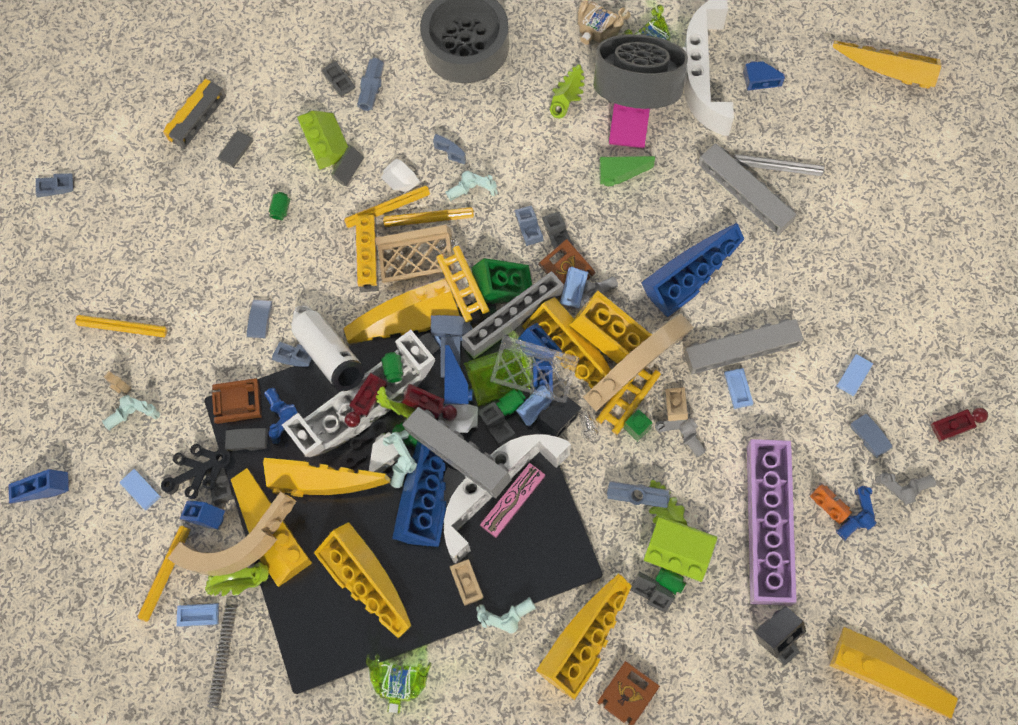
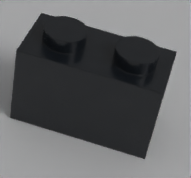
M563 393L559 398L555 397L552 400L547 411L544 409L537 417L538 423L536 428L545 435L559 437L578 417L581 407Z
M784 606L781 610L776 611L766 624L764 623L758 628L756 636L759 644L777 659L806 632L804 621L787 606Z

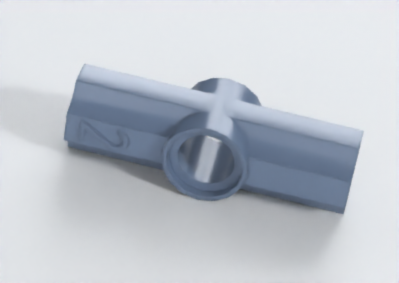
M378 58L369 60L366 74L361 78V92L357 106L364 111L373 110L376 95L380 93L378 90L379 87L381 88L384 62Z
M610 481L607 496L608 499L631 502L634 505L644 504L667 508L670 490L646 487L643 484L633 485ZM635 490H639L642 492V499H638L635 497Z

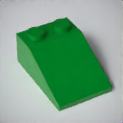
M483 258L471 267L472 274L486 303L510 302L532 286L529 265Z

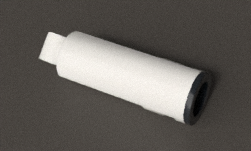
M306 306L295 307L291 323L292 333L334 388L339 391H348L358 386L365 375V369L361 362L320 313Z

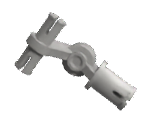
M611 276L600 283H592L586 280L579 311L597 290L604 295L605 292L618 287L616 278Z
M692 418L677 421L659 420L656 422L655 429L658 432L679 429L684 435L683 443L689 446L697 458L707 451L696 437L698 425Z
M882 473L875 478L878 484L885 485L904 502V505L916 502L915 497L922 490L936 486L935 478L932 475L919 479L913 478L907 486L903 487L895 481L896 477L892 473Z

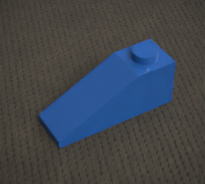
M445 345L444 404L469 405V401H473V389H469V384L451 347Z
M47 469L8 484L9 503L53 497L68 492V472Z

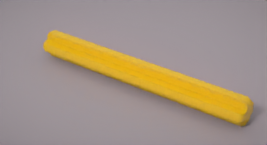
M424 185L344 218V222L347 228L356 225L355 216H380L429 196V189Z
M472 207L401 214L384 216L383 222L385 227L467 219L473 218L474 212Z
M77 315L75 320L78 326L156 337H166L167 328L165 326Z
M179 526L137 616L138 619L145 622L149 621L175 566L168 557L179 542H186L190 533L188 527Z

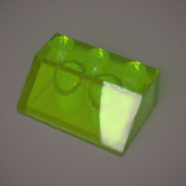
M519 345L464 363L478 406L500 399L512 389L524 391L533 387L525 357Z

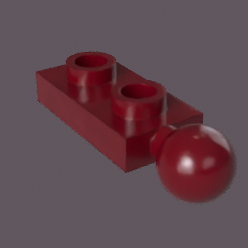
M372 373L369 374L349 405L354 411L347 413L344 421L348 427H357L360 424L361 414L365 417L369 415L377 402L376 400H378L376 398V395H379L377 391L380 390V387L386 388L388 383Z
M408 384L402 399L403 404L415 409L419 407L423 411L427 409L435 418H438L440 414L448 421L454 420L457 417V409L454 406H443L444 399L411 384Z
M981 407L974 409L972 414L966 409L935 421L930 426L938 441L942 442L977 427L975 422L984 423L989 415L987 410Z

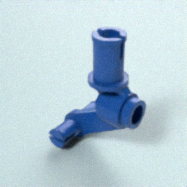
M270 388L264 394L271 405V411L278 413L280 420L270 426L269 437L273 444H278L280 442L279 438L285 430L282 424L296 415L297 411L293 404L289 405L281 401L275 388Z
M860 486L855 489V494L860 499L862 511L857 516H849L848 521L836 530V533L843 540H847L856 529L866 528L869 530L877 523L870 494L873 491L867 486Z

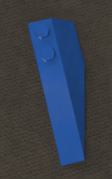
M735 223L702 240L641 282L648 298L666 317H669L700 292L698 289L704 283L707 284L711 279L712 273L720 269L724 259L727 256L730 257L743 242L744 236L739 225Z
M417 441L412 456L417 466L412 473H407L392 538L408 544L437 547L440 543L446 512V501H444L446 484L443 482L445 463H443L442 458Z

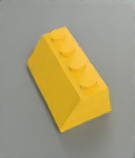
M598 290L570 324L573 329L617 364L652 335Z

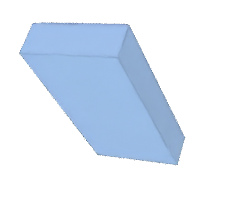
M569 267L560 300L561 304L579 309L588 272Z
M856 354L836 387L854 396L873 363Z
M744 368L725 371L724 376L733 408L738 409L752 406L753 400Z
M541 385L516 411L525 424L531 426L540 412L544 409L546 410L554 398L546 386Z
M135 469L119 482L144 510H147L161 497Z
M218 603L177 606V627L219 625Z

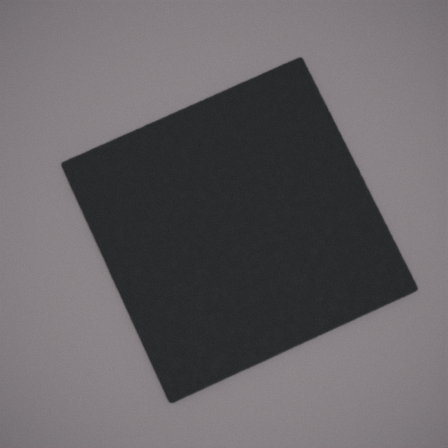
M477 301L472 302V303H469V304H466V306L468 307V306H470V305L476 303ZM486 303L489 312L485 314L482 313L481 309L470 314L472 317V321H470L472 328H475L497 311L495 304ZM458 307L457 309H458L459 315H460L461 317H463V315H462V313H461V311H460V309H459V307ZM431 329L424 332H419L418 330L413 331V333L418 338L427 334L428 332L431 333ZM401 333L390 334V337L387 338L377 336L372 340L363 341L348 348L361 362L366 373L379 364L386 353L398 350L395 341L403 335ZM507 335L475 359L462 346L461 341V370L469 384V389H473V401H469V405L477 406L479 411L493 402L498 403L499 399L512 389L520 390L526 398L524 402L531 396ZM438 349L432 354L435 358L432 368L417 387L444 399L445 378H441V349ZM313 359L309 366H293L258 379L261 398V418L217 424L214 423V418L220 416L213 415L212 395L204 400L219 449H225L226 431L268 429L266 449L229 451L231 463L225 467L245 537L249 532L231 482L233 477L248 468L265 495L273 503L278 495L272 493L273 491L266 486L264 458L304 461L317 468L320 467V464H324L338 471L340 467L347 468L345 465L346 457L353 456L372 444L373 438L364 442L360 450H353L350 446L351 440L329 452L306 457L286 430L282 432L278 444L272 443L269 437L270 426L276 424L280 417L278 413L271 411V405L264 394L265 391L275 388L281 401L289 405L293 404L297 413L303 419L341 392L334 388ZM254 391L249 392V405H255ZM390 410L379 419L385 420L389 424L390 433L392 434L395 425H399L401 422L404 423L407 417L397 414L394 410ZM517 411L511 415L504 416L514 431L516 438L534 434L545 435L536 428L538 419L529 426L525 424ZM479 414L478 428H471L468 433H460L464 437L463 440L467 443L473 442L479 448L478 451L483 454L486 452L491 455L499 448ZM370 426L358 435H356L355 437H359L364 433L368 432L370 430ZM383 427L377 428V432H382L384 430ZM355 441L353 446L357 447L360 442ZM406 446L410 456L412 457L415 448H409ZM539 452L511 479L497 498L492 497L457 531L468 542L471 550L460 562L469 559L484 598L466 606L463 604L450 566L455 565V563L452 561L446 545L444 522L440 543L437 547L408 544L392 538L407 474H405L403 486H400V488H395L388 483L374 487L367 493L356 491L333 495L304 494L303 497H296L291 495V493H285L297 502L283 521L312 564L280 587L276 585L268 573L267 580L265 582L262 581L260 586L293 693H303L481 624L478 621V612L476 610L479 605H484L485 610L501 617L509 612L511 606L515 607L529 597L535 604L602 578V570L560 466L556 468ZM368 457L359 461L357 466L351 470H354L357 474L358 470H364ZM353 459L348 461V465L354 464ZM443 460V463H445V471H443V478L447 468L458 471L449 463ZM530 463L544 473L545 477L497 538H495L482 528L480 524ZM387 468L385 472L390 474L392 468ZM349 522L386 571L411 623V627L401 637L397 638L379 621V617L375 613H369L365 609L366 605L360 600L356 601L346 587L341 588L314 554L334 529ZM260 559L254 562V566L257 563H262Z

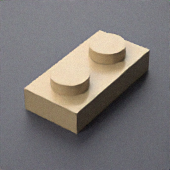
M685 387L665 389L668 421L688 420Z
M469 559L450 566L464 606L484 599Z

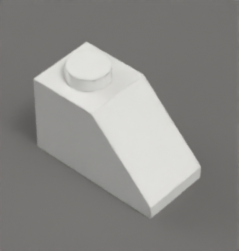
M390 432L387 434L383 433L375 439L376 442L373 443L369 465L370 472L382 473L398 461L400 455L394 444L388 446L383 444V438L389 437L391 435Z

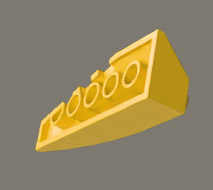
M834 40L833 48L866 68L902 80V83L908 85L917 83L920 87L927 89L930 86L935 87L941 70L940 59L903 51L894 54L890 49L884 48L876 51V48L872 46L858 48V44Z
M444 278L405 292L376 306L345 326L343 330L347 342L350 344L372 340L373 337L377 336L387 338L390 337V334L401 333V335H404L409 330L424 332L431 329V316L460 315L447 280Z
M553 297L544 302L522 327L526 330L528 327L538 323L562 350L560 354L555 356L560 361V365L565 369L569 368L575 373L574 376L580 380L583 379L589 384L590 388H593L611 369L597 347L570 326L574 318Z
M264 458L263 461L266 486L273 491L272 493L277 495L280 492L284 494L291 493V495L296 497H303L304 494L333 495L351 493L388 484L391 480L384 473L358 470L357 474L354 470L340 467L337 471L332 467H328V465L320 464V467L317 468L304 461Z
M248 468L233 477L231 482L248 532L250 533L272 503ZM284 521L281 522L280 527L273 533L277 541L259 558L263 565L268 566V573L278 587L312 564Z
M349 522L334 529L314 554L341 588L346 587L356 601L360 600L366 605L365 609L369 613H375L379 617V621L397 638L401 637L411 627V623L386 571Z
M617 574L585 604L560 634L536 669L544 679L573 700L576 699L600 661L598 655L602 647L606 648L609 641L606 638L610 629L615 627L617 612L622 610L631 590V584L621 574Z
M843 627L830 663L831 667L952 719L958 700L957 697L883 643Z

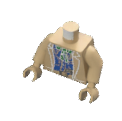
M589 0L581 1L578 10V25L580 26V33L583 35L580 40L583 44L588 45L592 39L601 43L603 40L617 36L624 24L623 21L630 18V12L628 11L623 16L625 8H620L617 15L592 1L590 4L588 3Z

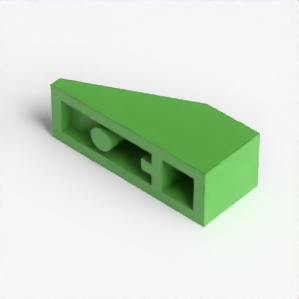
M655 156L600 157V184L609 187L654 168Z

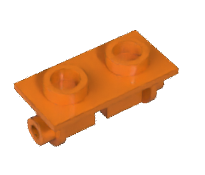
M821 484L810 497L840 525L852 513L849 510L850 507L841 499L836 502L834 498L837 495L827 485Z

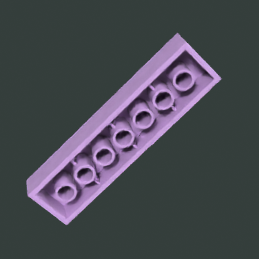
M751 439L747 445L750 604L792 606L796 603L791 441Z

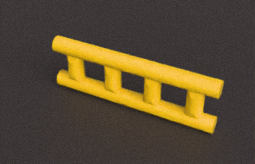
M455 246L453 248L454 255L445 259L443 254L436 258L467 323L472 321L470 314L479 309L485 314L489 312V308L460 246ZM458 261L462 270L452 275L448 266ZM466 277L470 286L459 291L456 281ZM473 293L477 302L467 307L463 298Z
M643 369L638 374L647 380L642 389L632 384V381L635 379L634 377L608 401L595 420L600 424L607 420L614 425L612 432L618 435L625 422L632 416L660 377L661 373L658 370H654L650 374ZM626 390L636 395L631 404L621 399ZM615 405L625 410L620 419L610 414Z

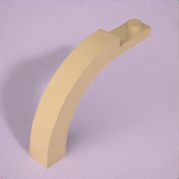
M682 314L676 316L627 355L583 398L595 411H598L637 374L672 345L684 338L694 327Z
M280 492L254 529L242 541L229 549L216 553H200L192 546L179 542L168 559L182 568L208 576L227 575L242 570L262 557L277 541L273 533L280 527L281 522L297 501Z

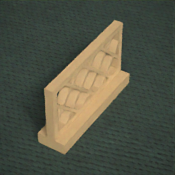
M447 225L375 238L379 251L382 283L443 273L441 267L437 265V259L433 262L427 257L433 249L443 254L446 258L453 255L451 229ZM446 239L447 246L443 251L435 247L440 240ZM427 243L430 245V248L423 255L418 251V248L421 244ZM409 246L413 250L405 258L400 252L404 247ZM391 249L395 253L388 261L384 258V250ZM415 252L423 256L417 265L409 261ZM398 255L405 259L399 269L392 264ZM425 259L432 263V266L427 271L420 269ZM409 262L415 268L410 274H405L402 270ZM454 263L449 265L450 271H455ZM391 265L397 271L393 277L387 278L386 271Z

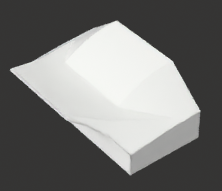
M395 159L383 170L381 177L393 190H400L404 193L416 189L421 184L414 172L398 159Z
M447 404L457 409V417L451 421L445 420L442 414L438 417V421H444L452 432L456 430L459 433H468L471 428H478L477 406Z

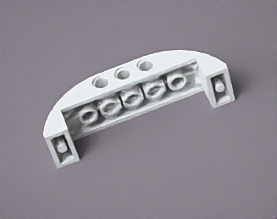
M709 0L693 15L688 26L685 45L682 47L688 56L684 94L689 109L700 123L718 134L729 136L734 119L733 102H711L708 29L724 28L728 11V0Z
M409 330L395 341L398 349L395 353L400 355L404 373L402 380L388 383L385 388L387 396L397 403L402 401L408 384L417 387L429 373L435 362V358L412 330ZM382 361L366 372L363 380L352 390L339 392L304 419L297 413L282 424L306 457L317 456L341 446L391 410L381 407L376 402L367 417L362 414L360 415L361 420L357 427H348L344 421L346 414L354 411L349 405L370 373L387 382V379L384 378Z
M527 435L505 443L490 456L493 457L496 464L504 463L509 469L508 473L512 479L539 452L557 468L570 455L571 444L567 440L555 436ZM466 476V479L457 487L452 495L444 519L446 545L455 564L459 563L471 551L468 542L457 531L493 497Z

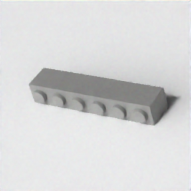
M715 143L700 156L698 165L777 235H780L794 222L797 214L793 208L783 203L777 194H773L763 182H759L751 171L742 167L740 162L732 158L723 147Z
M551 271L462 336V346L475 359L528 320L544 302L562 295L564 284Z
M784 319L775 325L765 324L756 330L750 328L744 330L741 334L735 335V333H731L722 339L712 338L703 344H690L685 349L684 356L692 375L801 346L804 338L796 319Z
M418 407L402 424L408 434L494 498H497L511 481L508 473L509 469L502 463L496 464L493 457L488 453L484 452L483 454L478 451L479 448L473 442L467 443L458 431L452 432L444 421L434 419L435 416L429 410L423 411Z

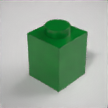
M638 409L625 422L624 429L638 442L651 429L653 422Z

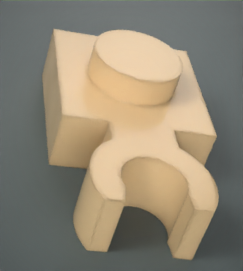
M110 371L104 376L106 381L111 384L109 388L119 394L122 391L127 394L130 391L131 387Z

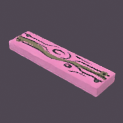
M529 463L480 526L497 538L544 479L545 474Z

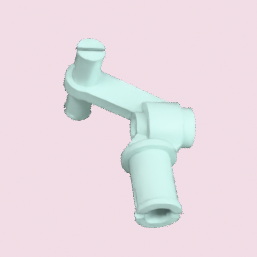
M465 171L461 175L462 180L458 185L445 191L450 201L463 194L466 195L469 189L474 188L476 185L490 191L492 196L498 194L497 184L491 175H487L484 178L470 171Z
M125 395L120 398V406L116 409V412L102 420V423L110 431L122 421H127L128 415L135 412V410L151 416L153 419L159 418L160 413L156 411V407L152 404Z
M406 430L399 433L394 432L389 437L383 438V444L385 446L394 444L400 455L398 463L393 465L392 469L394 472L390 484L395 488L402 487L405 474L412 473L417 466L402 441L409 436Z
M530 597L515 607L511 606L509 612L501 617L485 610L484 605H479L476 608L478 612L477 618L481 622L482 627L487 628V625H492L510 634L517 631L519 627L518 622L522 616L536 609Z

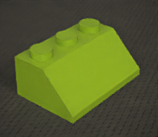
M313 110L298 116L297 119L319 170L338 163L347 150L348 145L334 114Z
M659 516L643 561L702 582L718 537Z

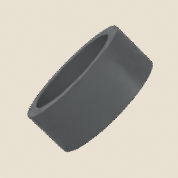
M434 0L423 13L420 33L424 56L430 68L440 77L456 83H474L492 76L505 63L509 53V24L507 14L497 0Z
M638 34L614 36L602 41L597 47L593 86L600 96L618 105L640 109L666 107L674 104L682 97L688 56L680 46L659 37Z

